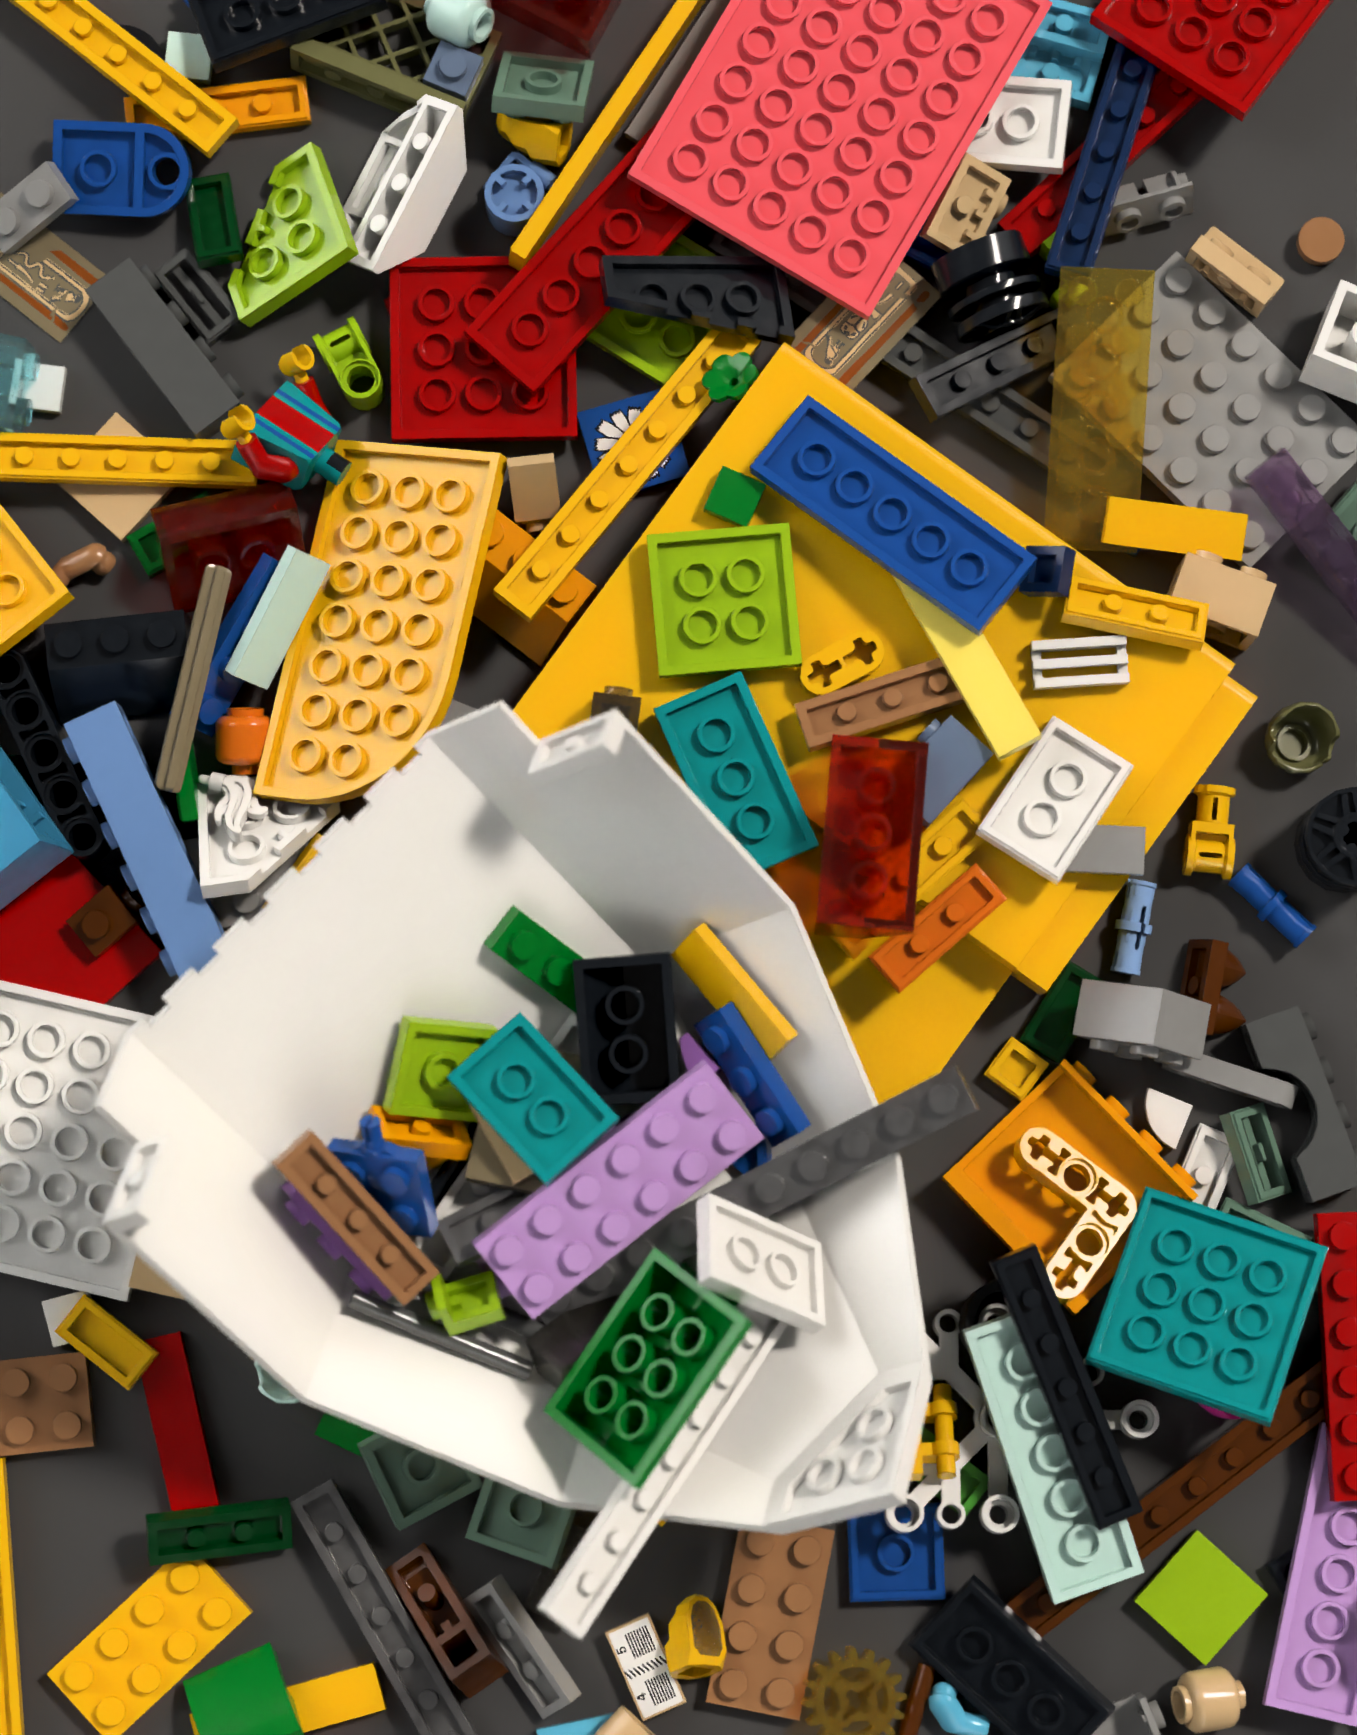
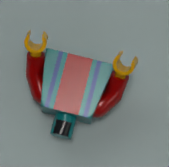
M306 344L294 347L292 351L282 355L279 360L280 371L286 376L294 377L295 381L293 383L287 380L255 414L248 406L243 404L229 410L228 418L223 420L220 426V431L225 438L230 440L237 438L231 456L232 460L248 467L258 479L279 482L293 490H301L316 473L338 486L352 465V462L334 451L342 428L340 423L332 417L323 402L314 377L307 375L306 371L313 367L315 358L313 351Z

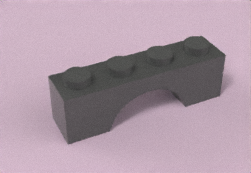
M1299 1005L1240 1026L1239 1029L1255 1071L1273 1072L1288 1078L1299 1087L1307 1100L1310 1111L1309 1132L1303 1145L1289 1159L1305 1202L1313 1203L1356 1187L1357 1145L1352 1146L1346 1128L1351 1127V1120L1344 1103L1341 1100L1335 1102L1329 1086V1084L1334 1083L1333 1072L1326 1057L1322 1056L1319 1058L1312 1040L1317 1039V1031L1308 1012L1301 1013Z

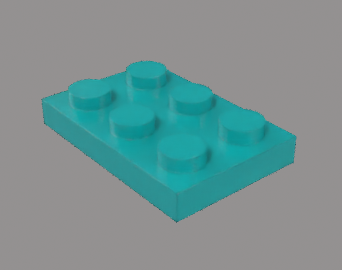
M521 1012L515 1015L447 1076L451 1085L546 1187L619 1123V1117Z

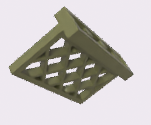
M386 0V2L398 5L404 17L380 25L377 15L373 14L369 16L373 28L350 35L347 26L344 25L339 27L344 38L326 43L312 37L290 46L291 69L400 114L417 106V101L427 94L462 108L465 126L466 115L502 41L503 33L492 29L484 40L488 43L484 52L479 54L483 57V67L466 102L424 85L423 77L425 73L412 78L402 74L397 62L419 54L426 69H428L431 60L427 51L436 49L441 39L436 37L422 42L415 24L426 21L424 0ZM408 27L416 45L392 53L385 34ZM378 37L385 55L372 60L360 57L355 45Z

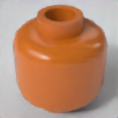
M227 708V715L221 716L215 722V756L220 763L232 765V774L253 775L258 773L271 718L264 715V708Z

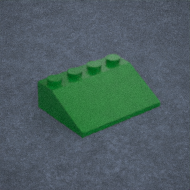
M654 1247L543 1411L630 1485L640 1490L753 1322L725 1296L698 1285V1274L694 1270Z

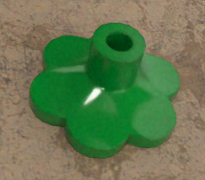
M739 352L733 357L721 355L714 360L712 370L704 374L702 384L709 390L711 400L716 403L724 402L727 399L740 400L749 390V386L758 378L759 371L752 364V359L746 352Z

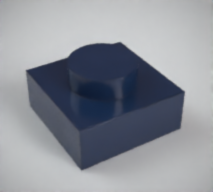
M1026 546V550L1037 557V563L1019 585L1018 591L1029 597H1068L1076 551L1067 546Z

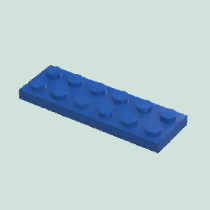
M807 395L750 466L751 474L978 637L1037 563L1036 556L809 395Z

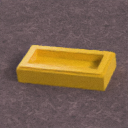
M87 1294L80 1298L54 1331L128 1391L132 1389L160 1353Z

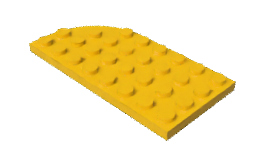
M337 440L334 451L352 462V465L338 486L327 480L310 550V555L325 561L331 566L285 655L253 790L254 795L261 799L316 805L354 799L364 795L392 766L400 772L419 753L413 746L428 731L441 725L457 685L506 472L507 458L503 454Z

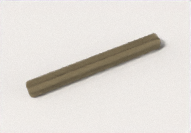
M209 564L204 569L154 781L155 788L161 791L179 793L182 789L232 576L231 570L220 565Z

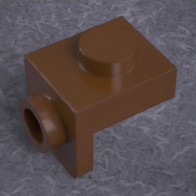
M122 883L106 885L66 922L95 957H99L135 926L144 924L139 909L146 905L141 895L137 891L131 892L128 885L124 886Z

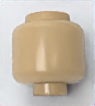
M1216 1666L1188 1671L1182 1674L1177 1682V1686H1174L1171 1690V1705L1178 1723L1185 1724L1189 1730L1195 1734L1235 1726L1240 1717V1709H1244L1246 1706V1694L1239 1680H1234L1231 1673L1225 1668Z

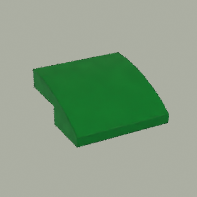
M270 1642L183 1681L199 1735H304L294 1699L286 1687L277 1653Z

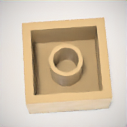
M1197 550L1196 554L1187 552L1175 570L1167 595L1209 604L1205 637L1245 651L1259 635L1277 584L1267 581L1268 575L1258 569L1241 566L1240 570L1223 565L1224 559L1214 553L1205 550Z

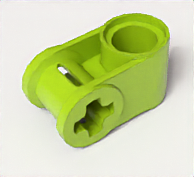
M353 316L347 318L346 325L324 336L319 334L312 336L329 372L333 373L349 404L358 410L366 411L377 407L385 397L386 388L379 368L371 355V349ZM369 376L374 379L372 388L367 392L357 393L351 390L352 383L358 377Z

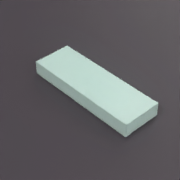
M287 546L225 671L237 678L268 690L331 566L330 564L293 546Z

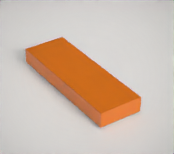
M975 863L868 956L867 959L899 994L1005 902L1007 898Z

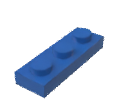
M732 1001L693 1025L702 1038L704 1046L713 1055L728 1078L731 1088L739 1095L754 1118L757 1128L765 1135L772 1148L797 1135L811 1125Z

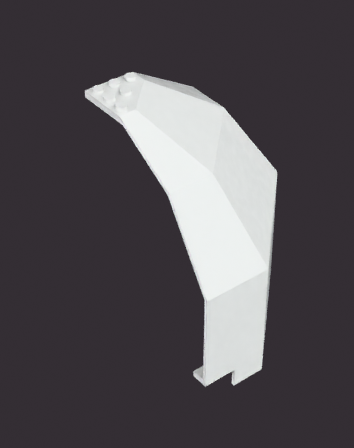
M501 700L428 731L413 746L419 753L400 772L392 766L363 795L369 803L350 822L342 816L313 845L319 853L300 872L292 866L262 896L268 904L249 923L241 917L212 946L218 954L199 973L191 967L162 996L167 1005L149 1023L140 1018L125 1033L93 1107L134 1145L102 1224L300 1402L555 1506L601 1512L623 1478L543 1410L624 1291L552 1327L544 1345L495 1323L462 1332L533 1361L534 1367L528 1380L522 1379L349 1308L348 1302L354 1289L362 1291L348 1276V1273L354 1267L343 1255L334 1261L316 1241L322 1232L310 1220L303 1227L284 1206L291 1199L281 1188L287 1179L272 1162L307 1129L314 1132L326 1147H328L333 1138L355 1141L363 1139L359 1125L360 1119L368 1114L371 1105L383 1106L402 1015L492 1024L500 1030L515 1015L521 1012L549 1043L553 1040L571 1012L577 1016L575 1012L483 944L512 905L584 959L669 951L671 956L675 949L696 927L705 923L798 1033L771 1062L811 1125L797 1135L773 1147L772 1159L879 1104L795 904L623 715L615 708L539 740ZM671 956L680 1078L687 1072L680 1046V1038L686 1032L690 1033L717 1063L713 1055L704 1046L702 1038L693 1026L715 1012L716 1009ZM721 1071L717 1075L756 1126L754 1118L739 1095L731 1088L724 1072ZM648 1102L610 1104L608 1106L620 1119L635 1110L638 1111ZM464 1121L466 1129L472 1122ZM898 1150L767 1217V1219L821 1243L826 1326L814 1334L790 1324L786 1326L660 1520L785 1535L905 1505L931 1391L932 1376L902 1160ZM731 1164L675 1209L743 1174ZM442 1165L428 1171L430 1182ZM407 1235L412 1240V1242L417 1237L413 1235ZM698 1253L681 1261L698 1274ZM476 1261L460 1269L456 1265L446 1281L453 1282L482 1272ZM375 1290L369 1294L384 1300ZM420 1291L405 1306L393 1295L386 1300V1302L433 1320L428 1309L425 1292ZM513 1294L501 1299L503 1306L531 1318ZM541 1315L537 1316L534 1319L538 1322L545 1324ZM441 1319L435 1320V1322L444 1325Z

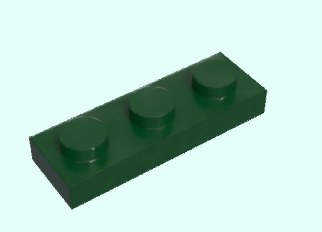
M288 1497L145 1514L147 1552L150 1566L293 1548L291 1505Z

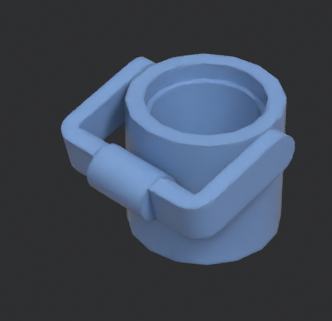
M520 152L510 153L497 170L490 175L483 186L489 222L500 233L506 236L518 237L545 197L544 190H550L558 177L543 164L536 161L531 162Z

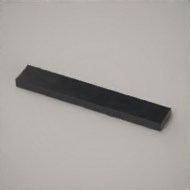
M1028 1244L989 1261L1096 1527L1101 1530L1142 1512L1143 1508L1036 1244Z

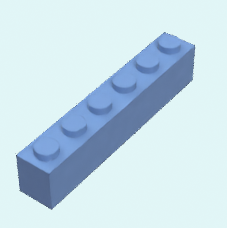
M114 700L64 723L63 725L69 737L62 739V743L73 765L80 762L88 778L81 782L82 787L92 807L100 805L107 819L106 822L100 824L111 849L119 847L126 864L120 866V870L130 891L133 892L139 889L146 905L139 909L148 931L151 935L156 932L160 935L165 949L159 951L162 963L170 977L178 975L180 979L191 967L199 973L218 954L212 946L225 934V931L210 898L203 899L200 888V876L161 791L154 786L155 778L122 706Z

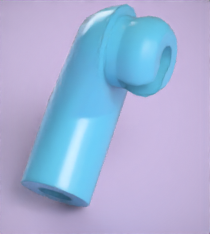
M939 1682L934 1685L932 1695L929 1697V1709L944 1731L956 1735H988L990 1721L984 1715L965 1712L956 1699L958 1691L949 1682Z

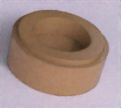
M1316 217L1303 225L1297 236L1296 247L1304 261L1311 265L1324 266L1332 263L1339 256L1344 247L1345 237L1342 228L1337 222L1327 217Z

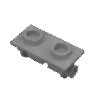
M1173 170L1169 173L1144 179L1143 187L1146 194L1139 195L1134 182L1120 186L1105 237L1118 233H1130L1140 227L1162 221H1173L1193 213V182H1188L1185 172L1177 174Z

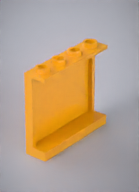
M1066 1059L941 1178L1011 1252L1031 1243L1036 1244L1044 1266L1081 1214L1023 1171L1016 1163L1014 1146L1017 1140L1031 1128L1043 1127L1052 1131L1125 1186L1134 1195L1137 1202V1210L1146 1186L1189 1201H1193L1198 1196L1192 1189L1196 1184L1193 1177L1178 1163L1171 1168L1159 1155L1163 1148L1158 1141L1145 1129L1137 1133L1125 1120L1130 1114L1124 1106L1112 1095L1104 1099L1092 1087L1097 1080L1089 1070L1079 1061L1071 1065ZM1037 1142L1033 1146L1030 1145L1032 1151L1029 1155L1037 1160L1040 1156H1044L1042 1151L1045 1146L1042 1143ZM1059 1156L1048 1171L1053 1174L1054 1170L1064 1159ZM1077 1168L1065 1169V1184L1074 1191L1085 1190L1087 1180L1083 1172ZM1097 1185L1096 1189L1085 1199L1091 1203L1102 1188ZM1115 1199L1107 1203L1108 1210L1106 1213L1113 1218L1119 1213L1118 1207L1120 1203ZM1135 1216L1083 1291L1070 1302L1062 1304L1072 1315H1076L1115 1276ZM1087 1232L1077 1235L1076 1245L1078 1250L1086 1256L1097 1255L1099 1243L1094 1235ZM1070 1262L1061 1273L1055 1275L1057 1278L1054 1284L1055 1287L1062 1290L1064 1287L1069 1286L1067 1279L1078 1266Z

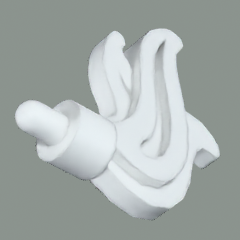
M212 772L210 776L201 774L198 777V781L208 785L209 790L221 792L225 795L215 807V823L217 826H221L222 820L225 819L227 834L233 841H242L241 830L248 817L252 819L267 817L268 807L260 806L258 803V796L253 794L255 782L251 777L238 774L226 775Z

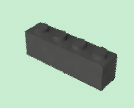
M129 257L85 289V292L195 438L209 439L220 431L222 421L228 418V411L241 405L238 399L245 394L228 372L222 377L218 374L211 364L217 357L203 338L199 336L193 341L183 327L189 321L173 300L165 304L156 291L162 285L148 266L144 264L138 269Z

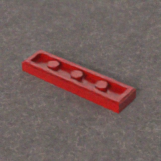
M179 1331L146 1339L145 1341L160 1352L141 1377L171 1511L221 1505L183 1333Z

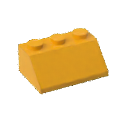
M497 510L473 616L538 666L542 667L598 595L597 586L574 569L535 618L528 623L495 597L493 589L533 543L535 538Z

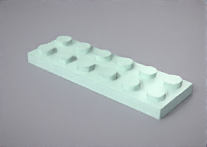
M1010 1313L963 1329L962 1333L1051 1601L1054 1604H1058L1145 1573L1127 1518L1101 1530L1096 1527Z

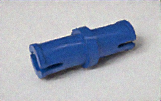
M1248 862L1227 885L1237 891L1259 912L1256 917L1260 921L1264 922L1267 920L1296 949L1317 926L1308 921L1286 900L1288 894L1281 889L1278 892Z

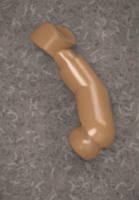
M91 543L62 557L52 570L62 583L67 586L72 579L91 569L96 574L105 576L115 566L116 558L111 552L106 551V546L100 543Z

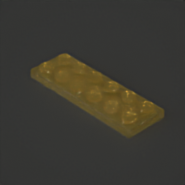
M1061 266L1045 528L1076 550L1137 553V547L1102 543L1101 537L1107 496L1141 500L1155 270Z

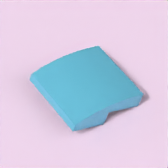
M1049 0L1052 2L1050 9L1010 76L1072 80L1070 107L1088 111L1109 35L1089 23L1091 13L1095 9L1063 0Z

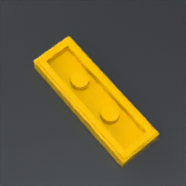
M1107 496L1101 542L1183 554L1187 552L1196 554L1197 550H1205L1219 555L1223 559L1242 561L1248 514Z
M1072 575L1069 595L1064 597L1061 622L1200 652L1205 639L1209 604Z
M705 923L696 927L671 954L672 958L716 1010L731 1001L733 1002L770 1061L798 1035Z

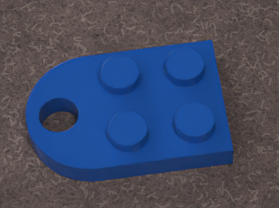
M53 119L52 162L56 164L79 199L62 214L157 217L176 208L185 198L191 185L192 163L185 145L171 131L146 123ZM166 158L175 160L180 170L178 179L170 185L162 184L156 175L158 164Z

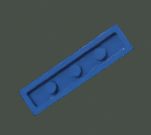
M264 552L219 627L196 725L197 730L210 737L215 733L216 720L226 714L227 708L230 707L245 680L225 671V668L279 563L277 559Z

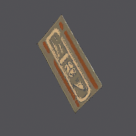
M902 260L868 320L827 297L794 331L795 339L791 347L853 390L941 296L938 290Z

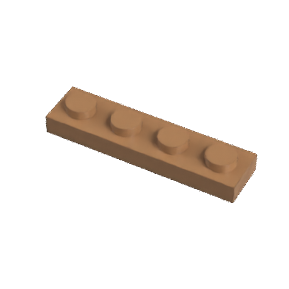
M936 658L794 704V709L809 753L965 702L940 658Z
M307 1129L272 1162L403 1306L409 1303L440 1273L310 1129Z

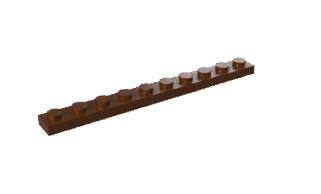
M1322 1357L1283 1387L1270 1427L1242 1418L1139 1498L1143 1511L1127 1518L1140 1560L1147 1557L1325 1418ZM1041 1574L1007 1600L1005 1604L1036 1633L1044 1637L1108 1586L1054 1604L1050 1599L1043 1575Z

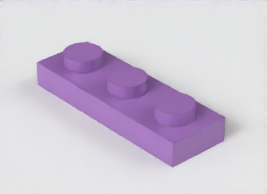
M287 1180L281 1188L291 1198L284 1204L288 1211L303 1227L310 1220L322 1232L316 1241L334 1261L338 1260L342 1255L349 1261L354 1268L348 1273V1276L364 1293L370 1294L375 1290L386 1301L392 1295L389 1290Z

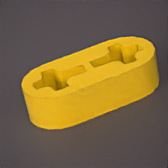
M859 630L810 655L800 669L799 680L802 688L807 694L818 697L846 688L872 674L880 667L884 659L885 648L882 640L871 631ZM860 641L864 647L872 644L875 648V651L870 656L872 662L865 665L864 661L859 659L846 665L844 659L854 653V643ZM819 663L820 667L825 669L837 663L840 669L829 676L830 685L823 687L820 682L812 684L808 678L813 674L812 665Z

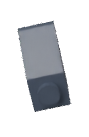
M952 715L943 724L935 718L916 739L923 745L916 754L919 823L926 829L994 754Z

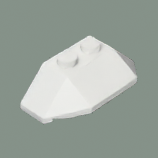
M425 94L417 101V106L404 112L382 131L343 207L359 253L349 260L348 263L375 274H380L426 251L467 172L463 109L458 105Z

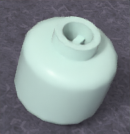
M425 0L424 13L426 14L427 28L430 33L460 48H469L476 43L483 42L490 34L494 25L495 14L490 0Z

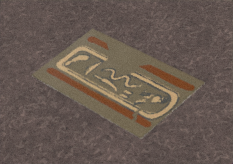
M0 192V198H1V197L4 196V194H3L2 192ZM45 227L12 255L3 254L0 249V296L61 343L93 304L85 289L106 274Z

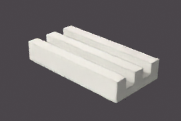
M1124 635L1031 641L1033 690L1129 684L1130 675L1127 666L1129 662L1128 654L1126 653L1127 637ZM1115 648L1116 654L1041 659V652ZM1117 665V673L1050 678H1043L1042 670Z

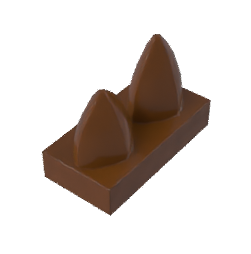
M1189 939L1180 994L1211 1004L1206 1035L1221 1034L1237 1029L1246 1022V1019L1231 1001L1220 995L1221 987L1234 984L1246 974L1243 965L1228 950V942L1215 939Z

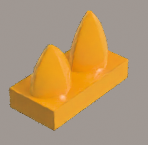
M371 1105L367 1115H372V1118L377 1115L380 1118L383 1138L400 1147L424 1150L428 1171L437 1168L448 1159L467 1160L472 1149V1143L464 1121L389 1115L382 1108L383 1106Z

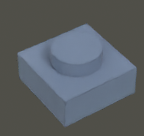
M441 40L423 77V84L466 102L483 67V57Z

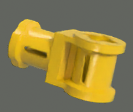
M1197 784L1194 786V794L1198 795L1196 820L1191 821L1188 825V834L1186 835L1183 849L1182 874L1191 876L1192 872L1221 874L1222 879L1230 880L1235 860V825L1228 824L1230 798L1235 797L1236 789L1222 785Z

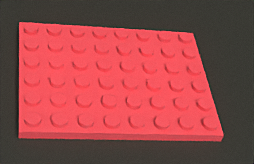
M730 0L628 172L627 178L858 316L868 320L1050 9L1052 2L1049 0Z

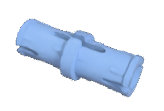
M1128 878L1121 919H1116L1115 923L1118 935L1110 971L1140 976L1146 937L1151 935L1153 928L1152 925H1149L1155 889L1157 888L1156 883Z

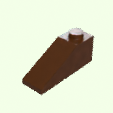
M422 1543L385 1569L450 1681L469 1699L509 1672L498 1652L463 1602V1598L425 1543Z

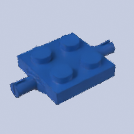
M366 1115L360 1119L359 1125L363 1139L355 1141L333 1138L327 1148L406 1235L432 1238L439 1224L424 1150L400 1147L386 1141L383 1138L381 1121L377 1115L372 1118V1115Z

